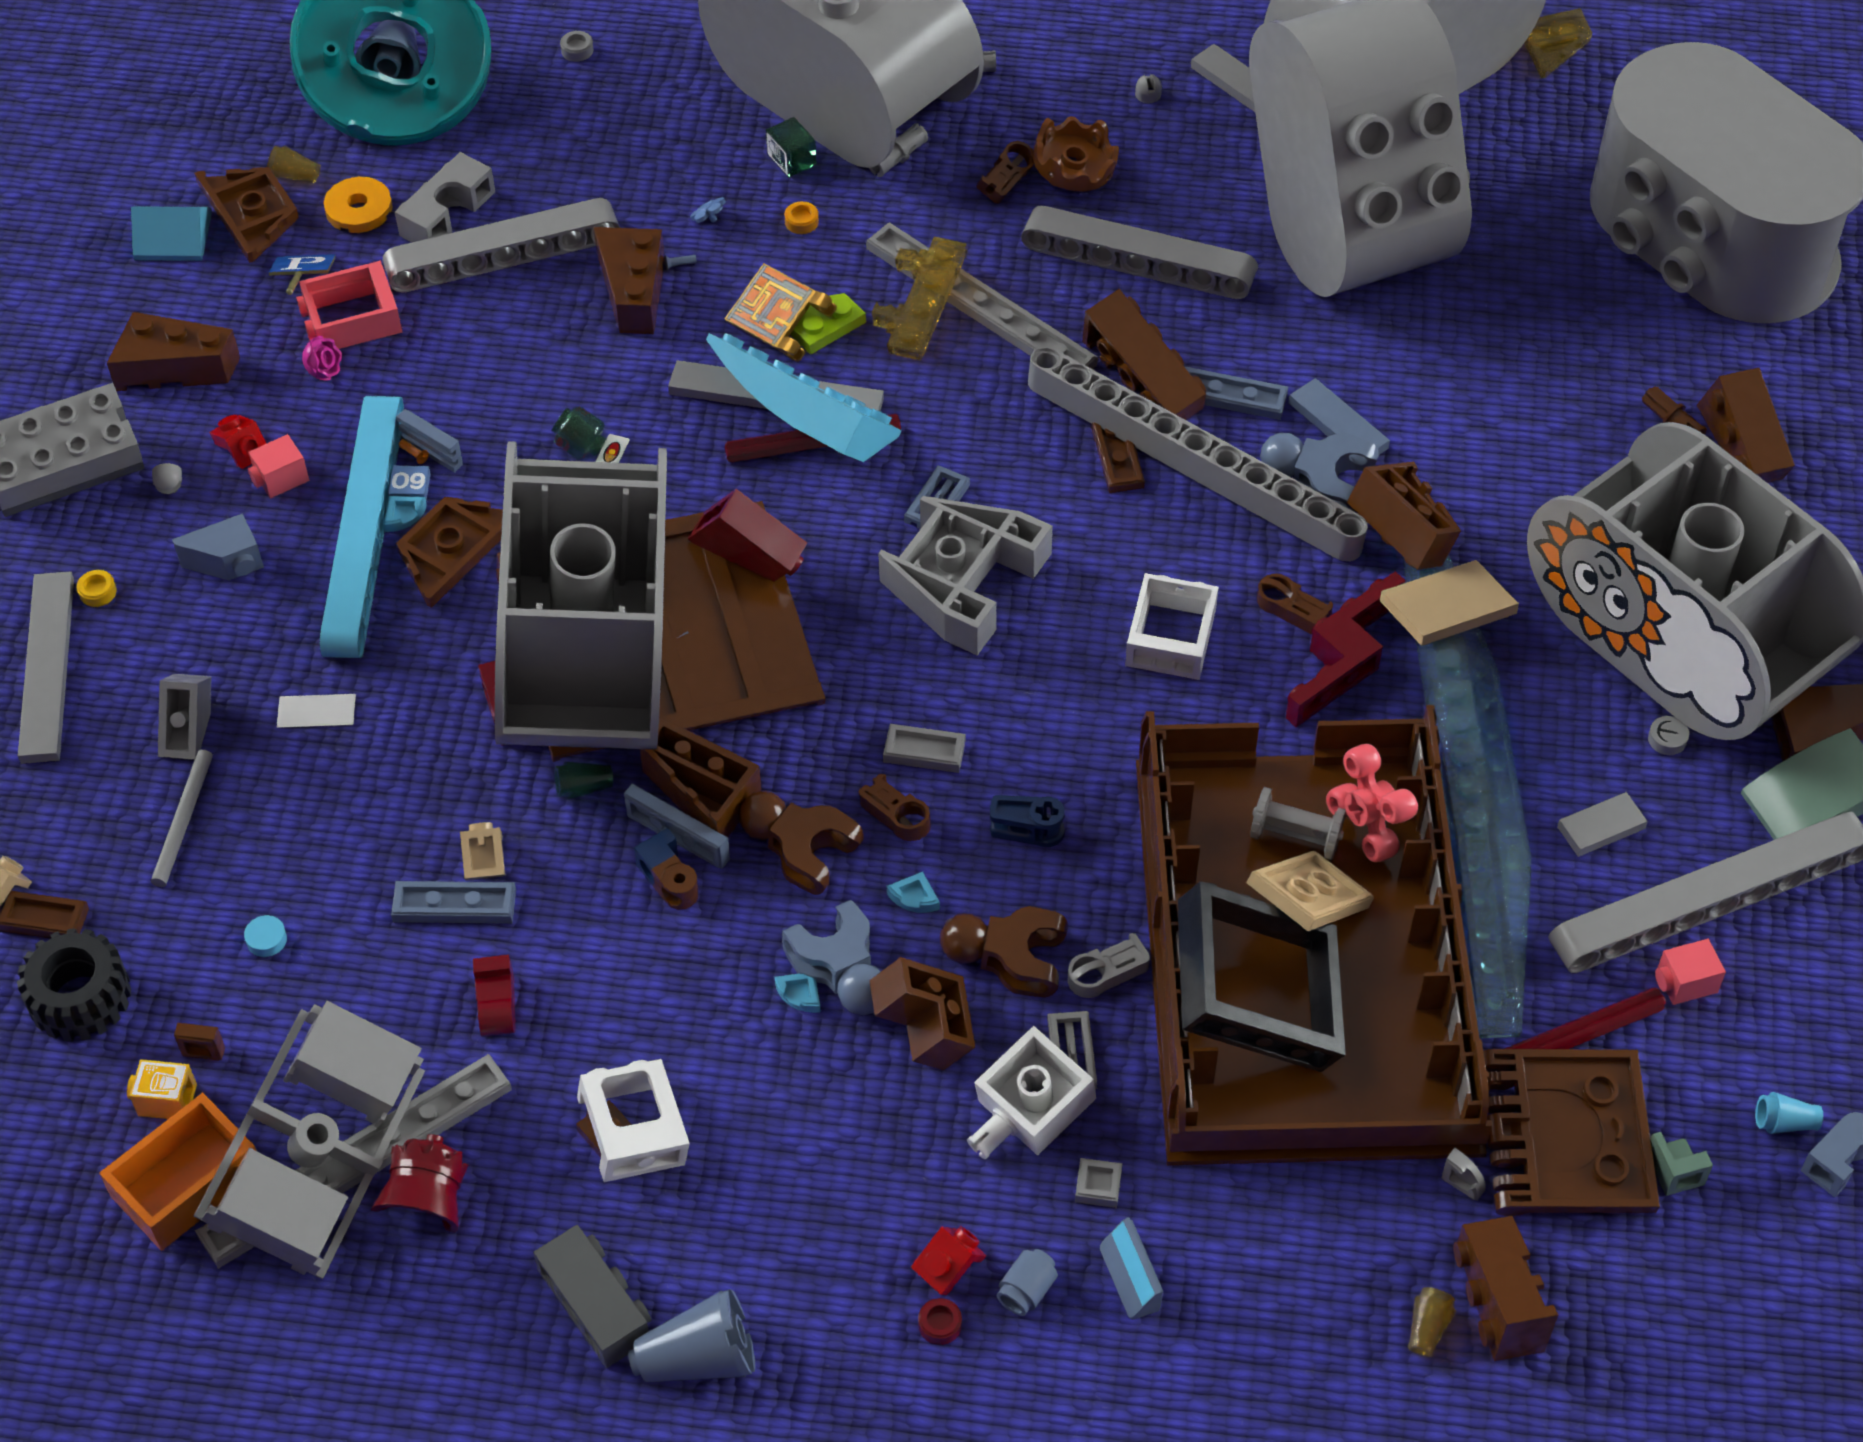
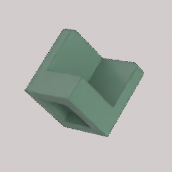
M1661 1132L1651 1135L1655 1175L1665 1196L1705 1185L1713 1167L1706 1151L1693 1154L1685 1139L1666 1143Z

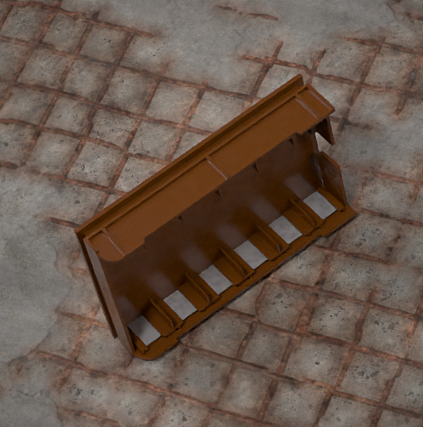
M1426 705L1423 719L1318 721L1313 746L1314 755L1264 757L1256 756L1259 722L1155 725L1154 711H1146L1141 721L1139 760H1136V777L1167 1166L1445 1159L1454 1148L1458 1149L1468 1158L1486 1157V1144L1492 1129V1120H1487L1491 1083L1489 1072L1486 1071L1482 1040L1479 1038L1460 909L1463 893L1461 884H1457L1440 772L1441 760L1438 747L1440 737L1438 726H1435L1437 717L1434 705ZM1362 744L1373 745L1381 757V766L1375 773L1376 782L1384 780L1390 783L1394 790H1410L1416 797L1418 811L1413 818L1402 823L1391 824L1385 820L1386 828L1393 830L1399 840V851L1394 857L1382 862L1375 863L1370 861L1362 849V839L1368 834L1367 825L1359 827L1346 816L1342 828L1344 832L1343 839L1339 840L1333 860L1326 859L1374 897L1368 909L1329 923L1337 926L1346 1055L1324 1071L1318 1072L1182 1030L1177 900L1202 881L1213 883L1217 887L1238 894H1246L1253 899L1274 905L1246 883L1252 871L1311 851H1316L1324 857L1325 846L1266 829L1263 830L1259 839L1251 838L1250 831L1254 818L1252 814L1254 807H1257L1263 788L1272 789L1273 802L1333 818L1334 815L1329 811L1326 804L1327 793L1332 788L1346 783L1358 786L1357 779L1351 777L1345 770L1343 764L1345 753L1349 749ZM1212 918L1216 1000L1312 1030L1307 949Z

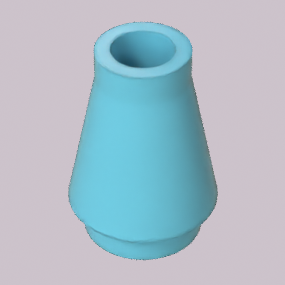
M1771 1092L1769 1095H1761L1756 1105L1755 1119L1757 1126L1760 1129H1766L1769 1134L1802 1130L1818 1131L1823 1122V1110L1819 1105H1811L1776 1092Z

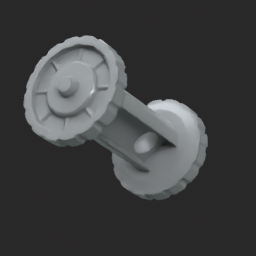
M1264 787L1257 807H1254L1252 815L1254 818L1250 837L1254 839H1259L1264 829L1325 846L1324 858L1333 860L1339 840L1343 839L1344 832L1342 828L1346 810L1339 807L1333 818L1273 802L1272 789Z

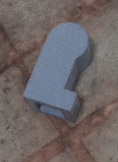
M1853 1112L1844 1116L1809 1152L1800 1170L1833 1197H1836L1845 1188L1854 1171L1849 1166L1851 1162L1863 1159V1113Z

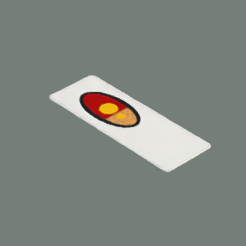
M609 434L596 462L619 463L630 439Z

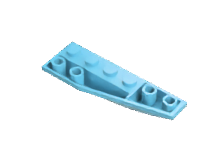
M709 333L707 336V342L725 367L762 405L792 427L836 451L864 462L899 437L902 430L889 424L892 417L876 409H870L865 406V403L830 387H826L825 390L819 388V381L803 373H800L799 377L792 374L794 368L775 359L773 364L768 362V354L752 346L749 347L748 351L743 349L744 342L732 335L725 333L723 338Z

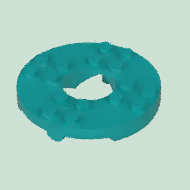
M300 0L291 24L290 55L295 80L302 95L324 121L335 129L358 140L381 145H407L423 142L447 132L461 122L475 107L485 89L490 72L491 38L486 17L474 0ZM388 19L402 21L416 28L425 39L428 49L427 58L420 73L410 79H396L380 72L365 69L357 63L354 55L355 42L361 32L375 22Z

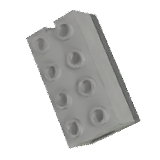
M113 383L0 421V507L4 517L145 469L137 440L128 419L126 420L123 406Z

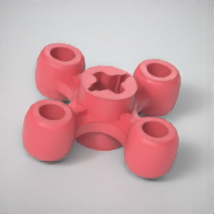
M1362 744L1349 749L1343 758L1346 772L1351 777L1357 779L1358 786L1346 783L1332 788L1327 793L1326 804L1333 815L1339 807L1346 810V816L1359 827L1367 825L1368 834L1362 839V849L1365 856L1370 861L1376 863L1394 857L1400 847L1397 835L1393 830L1386 828L1385 820L1391 824L1410 820L1418 811V803L1410 790H1394L1392 785L1384 780L1376 782L1375 773L1381 766L1380 754L1373 745Z

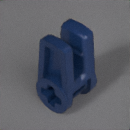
M995 795L990 805L991 836L1041 847L1056 846L1063 840L1065 835L1063 823L1065 817L1064 806L1058 799L1050 796ZM1047 807H1050L1051 814H1047ZM1044 830H1047V837H1044Z

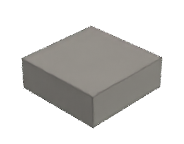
M1080 1158L1075 1202L1117 1208L1123 1163Z

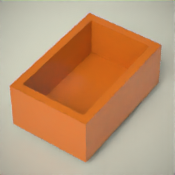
M202 1092L99 1172L110 1197L162 1251L200 1221V1219L193 1216L227 1153L238 1128ZM246 1136L210 1203L215 1207L219 1206L248 1149L252 1148L257 1151L253 1143Z

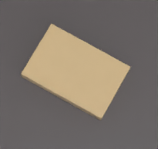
M1477 560L1383 590L1380 597V602L1421 646L1517 614L1519 605Z
M1316 851L1252 871L1246 882L1307 931L1368 909L1374 899L1371 893Z

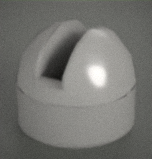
M1154 74L1141 76L1136 83V98L1143 103L1157 102L1161 98L1162 93L1161 81Z
M171 463L155 466L152 469L153 485L162 494L175 493L181 487L182 469L178 465Z

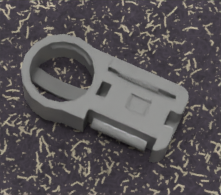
M1131 933L1129 934V940L1102 950L1101 953L1098 949L1073 958L1068 969L1069 988L1074 994L1083 998L1099 996L1104 991L1149 970L1150 955L1138 936ZM1094 969H1097L1103 976L1101 980L1093 984H1084L1077 980Z

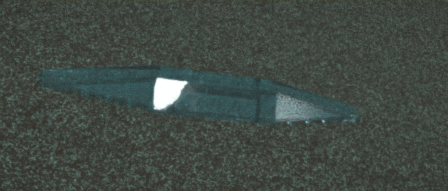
M1449 554L1441 567L1422 570L1409 566L1402 556L1406 583L1454 567ZM1479 626L1423 646L1416 641L1425 702L1426 705L1435 706L1437 717L1435 726H1438L1440 737L1438 746L1441 760L1440 772L1457 884L1462 886L1463 895L1460 909L1479 1038L1521 1037L1532 858L1498 668Z

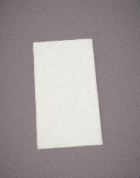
M356 694L280 696L277 728L353 725Z

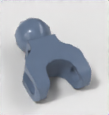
M1280 432L1266 440L1260 453L1261 461L1289 477L1294 476V479L1354 512L1356 511L1347 503L1354 486L1340 480L1338 475L1346 470L1363 471L1365 467L1374 466L1379 457V451L1375 444L1344 432L1330 435L1322 440L1306 438L1304 445L1293 434Z
M852 900L835 906L837 910L835 922L838 932L832 936L823 938L813 936L801 924H796L782 931L783 950L797 974L807 975L816 979L817 983L828 985L835 994L838 993L842 1006L851 1013L859 1015L874 1013L869 980L881 971L876 966L871 965V955L869 954L870 922Z

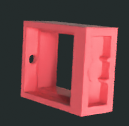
M381 260L299 281L302 296H298L296 299L301 316H309L310 319L304 321L309 340L318 336L331 338L334 340L336 347L341 349L402 333L398 308ZM375 294L379 306L378 310L321 324L317 312L318 308Z

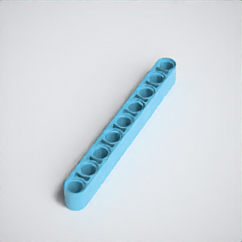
M365 396L363 400L320 633L322 657L362 658L364 653L385 532L384 519L389 499L390 479L393 465L397 463L398 444L402 434L398 427L401 423L396 418L404 410L402 397Z

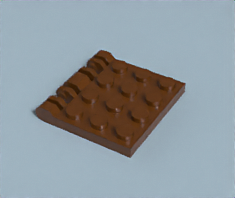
M1488 1049L1483 1051L1486 1071L1489 1072L1490 1089L1506 1090L1514 1087L1515 1095L1489 1097L1488 1113L1490 1115L1487 1116V1120H1492V1129L1488 1139V1147L1493 1150H1499L1490 1154V1163L1496 1168H1515L1524 1165V1174H1507L1494 1177L1493 1190L1498 1191L1494 1195L1495 1209L1498 1215L1520 1216L1527 1213H1656L1658 1211L1660 1203L1638 1050Z

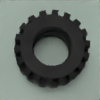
M76 928L67 929V934L60 935L59 932L50 934L52 939L46 942L41 939L35 944L36 950L34 952L28 951L23 959L26 965L19 966L18 975L20 980L17 981L22 1000L36 1027L41 1032L46 1030L49 1037L57 1039L62 1035L64 1041L73 1042L76 1036H80L83 1041L91 1039V1033L98 1031L99 1035L108 1031L106 1025L109 1023L115 1025L121 1019L118 1012H126L129 1005L127 997H131L130 979L114 944H110L108 938L102 934L96 937L94 931L88 929L79 934ZM92 977L84 987L77 991L57 993L65 983L72 979Z

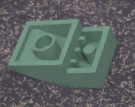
M1851 728L1842 731L1776 765L1745 786L1741 791V795L1773 840L1845 812H1854L1856 816H1860L1863 814V744Z

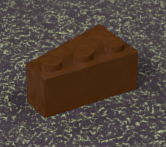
M593 227L597 257L602 268L605 285L609 292L619 333L654 334L665 256L662 229Z
M133 312L107 361V366L116 391H127V386L148 384L149 389L161 388V383L182 382L183 387L229 383L240 360V354L233 329Z
M1760 368L1719 376L1697 404L1718 445L1765 482L1769 483L1784 479L1794 468L1795 464Z
M1415 462L1365 467L1347 503L1381 535V539L1385 543L1393 546L1404 557L1405 562L1409 566L1417 570L1441 567L1461 530L1443 503L1437 502L1435 504L1429 495L1432 491L1430 484L1425 481L1420 482L1416 476L1418 467Z
M662 717L659 719L657 750L640 749L643 772L685 814L727 838L740 822L739 809L744 799L753 792L761 791L759 765Z
M1513 1216L1463 1224L1458 1241L1453 1244V1251L1458 1267H1464L1468 1281H1466V1294L1471 1307L1477 1306L1481 1320L1478 1322V1330L1483 1346L1490 1347L1494 1361L1545 1352L1558 1318V1312L1554 1305H1544L1538 1290L1544 1289V1282L1540 1274L1531 1275L1527 1260L1530 1259V1252Z

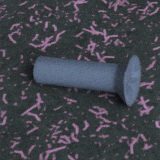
M696 255L673 258L664 256L666 270L671 266L695 264L697 262Z

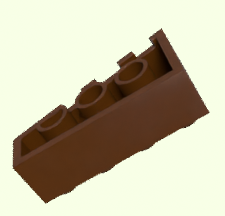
M1118 289L1086 310L1082 342L1089 349H1092L1094 346L1098 348L1101 353L1100 361L1108 369L1114 365L1118 368L1121 381L1128 389L1132 391L1138 389L1141 392L1139 395L1185 420L1204 408L1206 388L1198 376H1191L1184 367V361L1175 349L1172 348L1170 350L1162 341L1163 337L1160 330L1154 323H1147L1141 315L1139 305L1132 297H1126Z

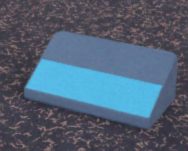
M1130 1218L1123 1219L1102 1241L1100 1251L1130 1319H1137L1160 1311L1163 1289L1133 1220H1130Z

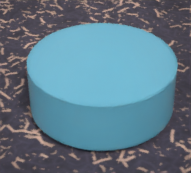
M264 915L257 917L246 926L244 931L247 947L256 956H273L279 953L287 942L284 925L274 916Z

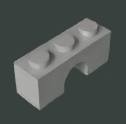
M459 152L395 211L399 236L410 242H416L452 233L448 208L462 206L475 212L495 193L492 168Z

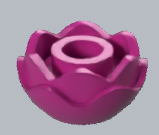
M318 336L307 343L302 354V361L305 369L311 376L319 380H331V377L337 375L340 371L339 363L342 359V353L336 347L333 339Z

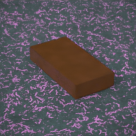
M10 891L0 914V931L51 938L50 934L59 932L60 935L67 934V929L76 928L80 934L89 907L86 901Z

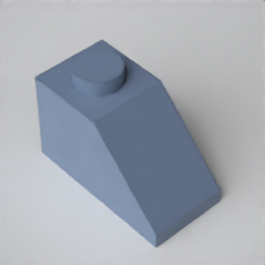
M243 513L172 539L179 563L185 569L231 580L264 568L258 545Z

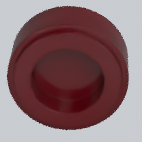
M944 1298L932 1299L925 1303L918 1315V1327L922 1337L936 1345H945L954 1341L959 1336L962 1328V1315L958 1306Z

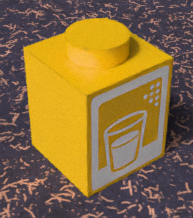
M140 1059L136 1075L132 1074L128 1080L127 1097L132 1101L138 1116L169 1119L193 1100L197 1083L189 1064Z

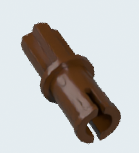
M1658 387L1649 388L1642 397V402L1663 420L1662 423H1680L1692 427L1704 435L1706 434L1707 428L1685 411V405L1682 403L1677 404Z

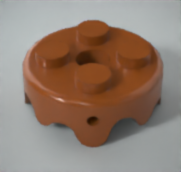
M1070 116L1060 125L1054 126V121L1048 117L1042 123L1033 149V162L1041 176L1053 186L1069 191H1092L1106 185L1112 178L1118 160L1119 147L1111 146L1109 143L1108 126L1102 120H1096L1092 125H1085L1079 122L1076 117ZM1068 157H1075L1077 161H1073Z

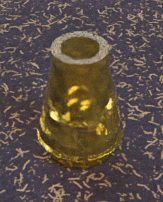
M284 145L282 148L275 146L272 149L267 167L271 169L276 178L315 183L319 177L321 165Z
M1424 1287L1420 1295L1414 1297L1411 1334L1407 1346L1410 1351L1425 1357L1433 1356L1437 1344L1456 1314V1310L1453 1308L1456 1300L1453 1296L1435 1288Z

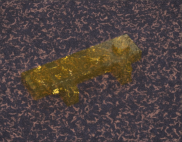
M934 236L928 251L920 249L918 253L916 250L899 249L895 258L897 271H910L915 282L904 305L899 304L895 308L892 304L879 306L878 302H876L871 313L873 325L886 328V332L891 334L887 343L889 354L919 361L922 360L968 253L967 243Z

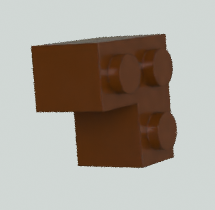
M900 957L869 980L875 1016L907 1025L913 1062L945 1070L976 1048L963 976Z

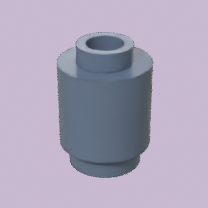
M1039 1249L1034 1251L1023 1250L999 1283L1000 1290L997 1293L999 1302L1009 1311L1019 1316H1025L1028 1310H1034L1058 1277V1273L1054 1268V1260L1047 1253Z

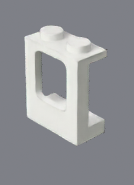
M661 1059L653 1061L638 1060L627 1066L608 1070L598 1068L587 1074L580 1075L577 1099L579 1104H586L601 1152L599 1169L603 1182L685 1165L690 1143ZM647 1090L653 1091L661 1115L659 1119L624 1127L616 1126L613 1123L606 1102L607 1098Z

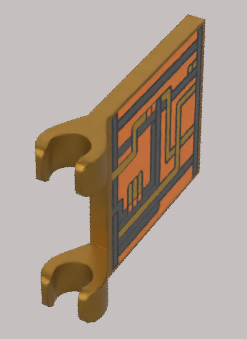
M763 263L724 319L731 325L779 350L795 362H799L806 352L800 348L801 345L798 341L789 337L810 305L827 317H831L834 314L837 306L832 303V299L827 294L815 291Z

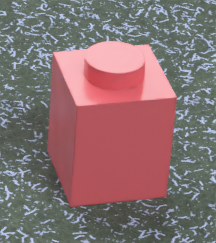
M288 434L248 452L252 467L248 468L250 478L256 488L261 486L264 488L270 499L310 481L304 457Z
M1708 938L1664 950L1655 971V977L1661 991L1667 992L1672 1004L1676 1005L1718 993L1726 971Z

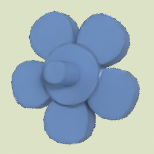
M724 197L710 200L695 210L690 218L692 221L695 220L699 223L709 217L711 222H715L717 220L715 214L723 209L722 205L726 203Z

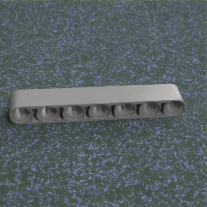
M595 198L396 246L385 252L382 261L391 288L396 292H410L594 247L596 244L593 227L620 228L611 203L604 198Z
M1037 206L1032 210L1021 235L1023 244L1036 252L1232 299H1242L1248 295L1258 269L1257 261L1246 253L1048 206Z

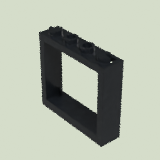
M1202 881L1177 900L1182 1030L1318 1072L1324 1071L1346 1055L1336 925L1326 924L1307 931L1275 905L1253 899L1246 894H1238L1217 887L1213 883ZM1212 918L1307 949L1312 1030L1216 1000Z

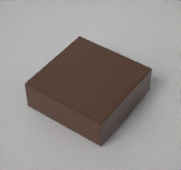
M177 1022L174 1037L183 1057L222 1060L226 1047L218 1027Z

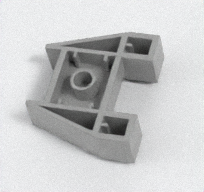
M922 496L920 499L921 529L900 557L882 549L878 553L880 582L945 641L978 656L996 631V602L974 591L996 562L1034 579L1052 554V525L1021 511Z

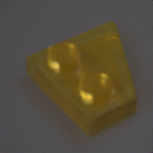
M1581 8L1539 17L1524 44L1540 77L1545 78L1586 45L1593 33Z

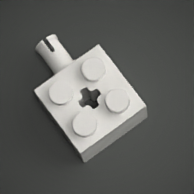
M1033 1026L974 1082L978 1101L993 1116L976 1133L970 1136L967 1142L975 1152L981 1151L979 1153L980 1157L987 1159L989 1154L1011 1134L1013 1136L1016 1135L1036 1155H1039L1096 1099L1094 1079Z

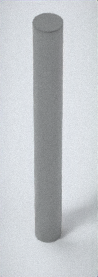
M199 750L197 752L151 878V883L155 886L165 887L167 885L213 754L207 750Z

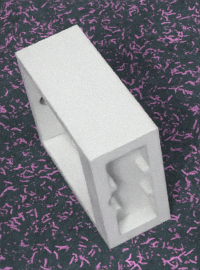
M1145 573L1127 641L1125 666L1200 680L1216 612L1219 587L1202 582H1190L1170 578L1165 575ZM1150 605L1202 614L1203 619L1197 644L1143 634Z

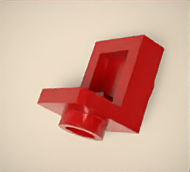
M234 414L223 418L218 422L219 427L209 432L215 445L229 450L237 467L241 469L252 464L249 451L267 444L256 421L241 415Z
M941 1226L911 1265V1268L940 1295H948L973 1262L981 1263L986 1254L977 1247L980 1243L979 1239L966 1228L960 1226L956 1229Z

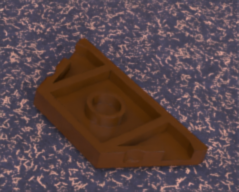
M269 167L252 168L250 170L226 169V176L207 177L205 171L194 173L197 184L249 263L255 261L299 218L296 206Z
M444 497L396 543L398 553L427 606L432 608L501 541L503 509L491 508L490 502L477 500L467 502L460 498Z

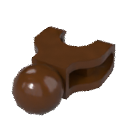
M766 790L750 794L744 799L739 809V821L742 829L752 838L758 840L769 839L768 849L779 856L781 869L786 880L814 895L823 893L829 885V871L827 866L813 853L819 848L825 847L850 853L857 849L864 839L861 826L835 807L820 805L802 808L791 802L786 808L785 802L777 794Z
M1032 906L1020 908L1004 918L990 916L988 926L980 917L973 914H957L948 919L943 925L940 932V944L947 957L959 964H972L982 959L980 969L996 974L1001 983L1012 993L1046 998L1052 996L1058 990V971L1054 965L1034 958L1029 950L1034 947H1056L1061 944L1068 932V922L1064 915Z

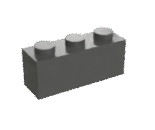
M577 1224L533 1252L538 1272L606 1369L627 1356L629 1350L634 1349V1340L649 1332L648 1323L652 1321L649 1312L639 1299L632 1301L625 1291L628 1289L626 1280L616 1266L611 1269L608 1268L602 1259L605 1257L604 1250L593 1234L586 1237Z

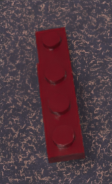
M1396 571L1383 580L1377 579L1362 595L1357 598L1352 597L1348 599L1339 611L1330 617L1325 616L1314 625L1310 652L1322 661L1325 666L1318 672L1315 678L1305 685L1303 683L1297 685L1288 695L1286 719L1295 727H1298L1379 669L1383 646L1364 629L1389 612L1380 602L1381 591L1406 582Z

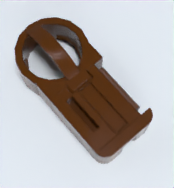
M1013 141L1007 144L994 163L995 166L985 177L982 175L976 185L977 189L994 203H1001L1033 167V149L1021 141ZM1007 153H1018V156L1011 162ZM1025 159L1027 166L1018 167L1021 161Z
M1270 574L1261 579L1258 585L1257 603L1265 612L1274 614L1311 635L1317 621L1325 616L1330 617L1332 615L1333 603L1331 601L1327 605L1301 591L1302 586L1293 582L1287 576ZM1277 588L1287 598L1274 600L1268 598L1264 591Z
M879 774L873 778V785L871 787L864 785L859 789L861 807L891 829L898 838L905 841H916L922 839L930 832L931 818L929 807L925 802L915 798L910 793L907 796L901 794L887 783L885 774ZM918 814L924 817V819L920 823L913 825L905 815Z

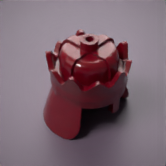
M428 1134L426 1140L411 1138L402 1146L396 1144L391 1149L390 1178L380 1192L371 1211L380 1212L388 1207H402L427 1212L442 1218L445 1229L456 1233L458 1231L456 1194L457 1190L461 1187L469 1164H462V1152L443 1144L444 1138L439 1135Z

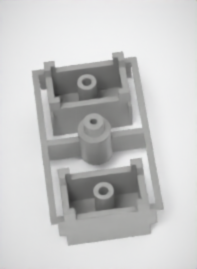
M326 1001L322 1008L314 1004L310 1012L301 1009L193 1217L208 1223L207 1228L219 1234L224 1231L292 1264L291 1269L303 1275L309 1272L323 1279L373 1176L383 1163L381 1160L423 1077L425 1070L421 1069L420 1066L424 1059L418 1056L422 1048L329 1001ZM304 1021L312 1025L283 1081L286 1083L289 1081L298 1085L301 1082L366 1114L365 1120L376 1123L375 1127L379 1128L388 1112L394 1106L409 1073L413 1075L374 1156L338 1140L339 1130L337 1124L325 1114H309L300 1121L263 1102ZM254 1119L290 1136L287 1142V1151L290 1158L299 1166L315 1167L323 1163L330 1156L365 1173L323 1259L319 1258V1255L348 1196L252 1148L248 1149L238 1166L218 1208L210 1204Z

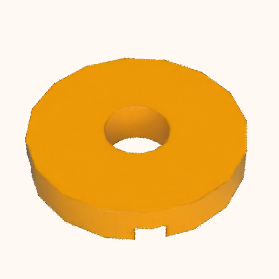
M358 176L347 178L334 184L326 193L323 201L326 217L331 225L341 230L340 227L348 229L350 233L367 232L381 226L387 220L386 216L393 208L389 189L382 182L370 177ZM356 203L365 204L364 206L358 208L351 207Z

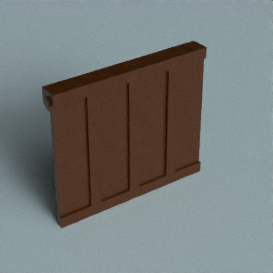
M763 501L755 502L765 510ZM704 512L665 520L659 719L662 717L689 731L816 703L817 706L825 704L826 698L821 682H819L786 576L784 575L773 582L690 542L688 538ZM501 552L497 553V569H495L498 584ZM687 631L689 632L688 634H685V635L679 637L680 635L684 634L685 632H687ZM548 746L553 762L560 761V758L605 749Z

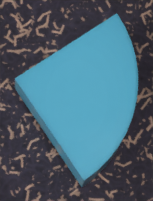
M389 496L384 519L385 532L400 531L416 523L426 510L427 503L425 497Z
M923 872L887 886L889 898L903 909L919 913L933 912L940 909V902Z
M800 973L774 977L777 992L788 1005L804 1012H821L816 979Z

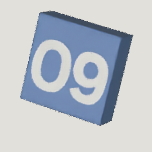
M393 465L388 495L425 497L427 499L431 475L429 466Z

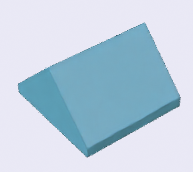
M131 207L134 260L202 261L212 216L211 207Z

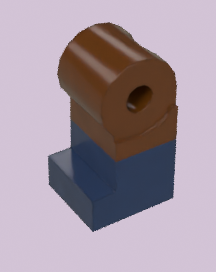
M668 828L634 847L636 866L671 908L677 910L687 909L696 903L698 899L697 874L692 867L680 862L676 838Z

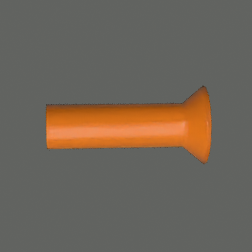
M400 440L399 447L414 456L418 464H423L427 461L429 457L427 450L421 451L406 440Z

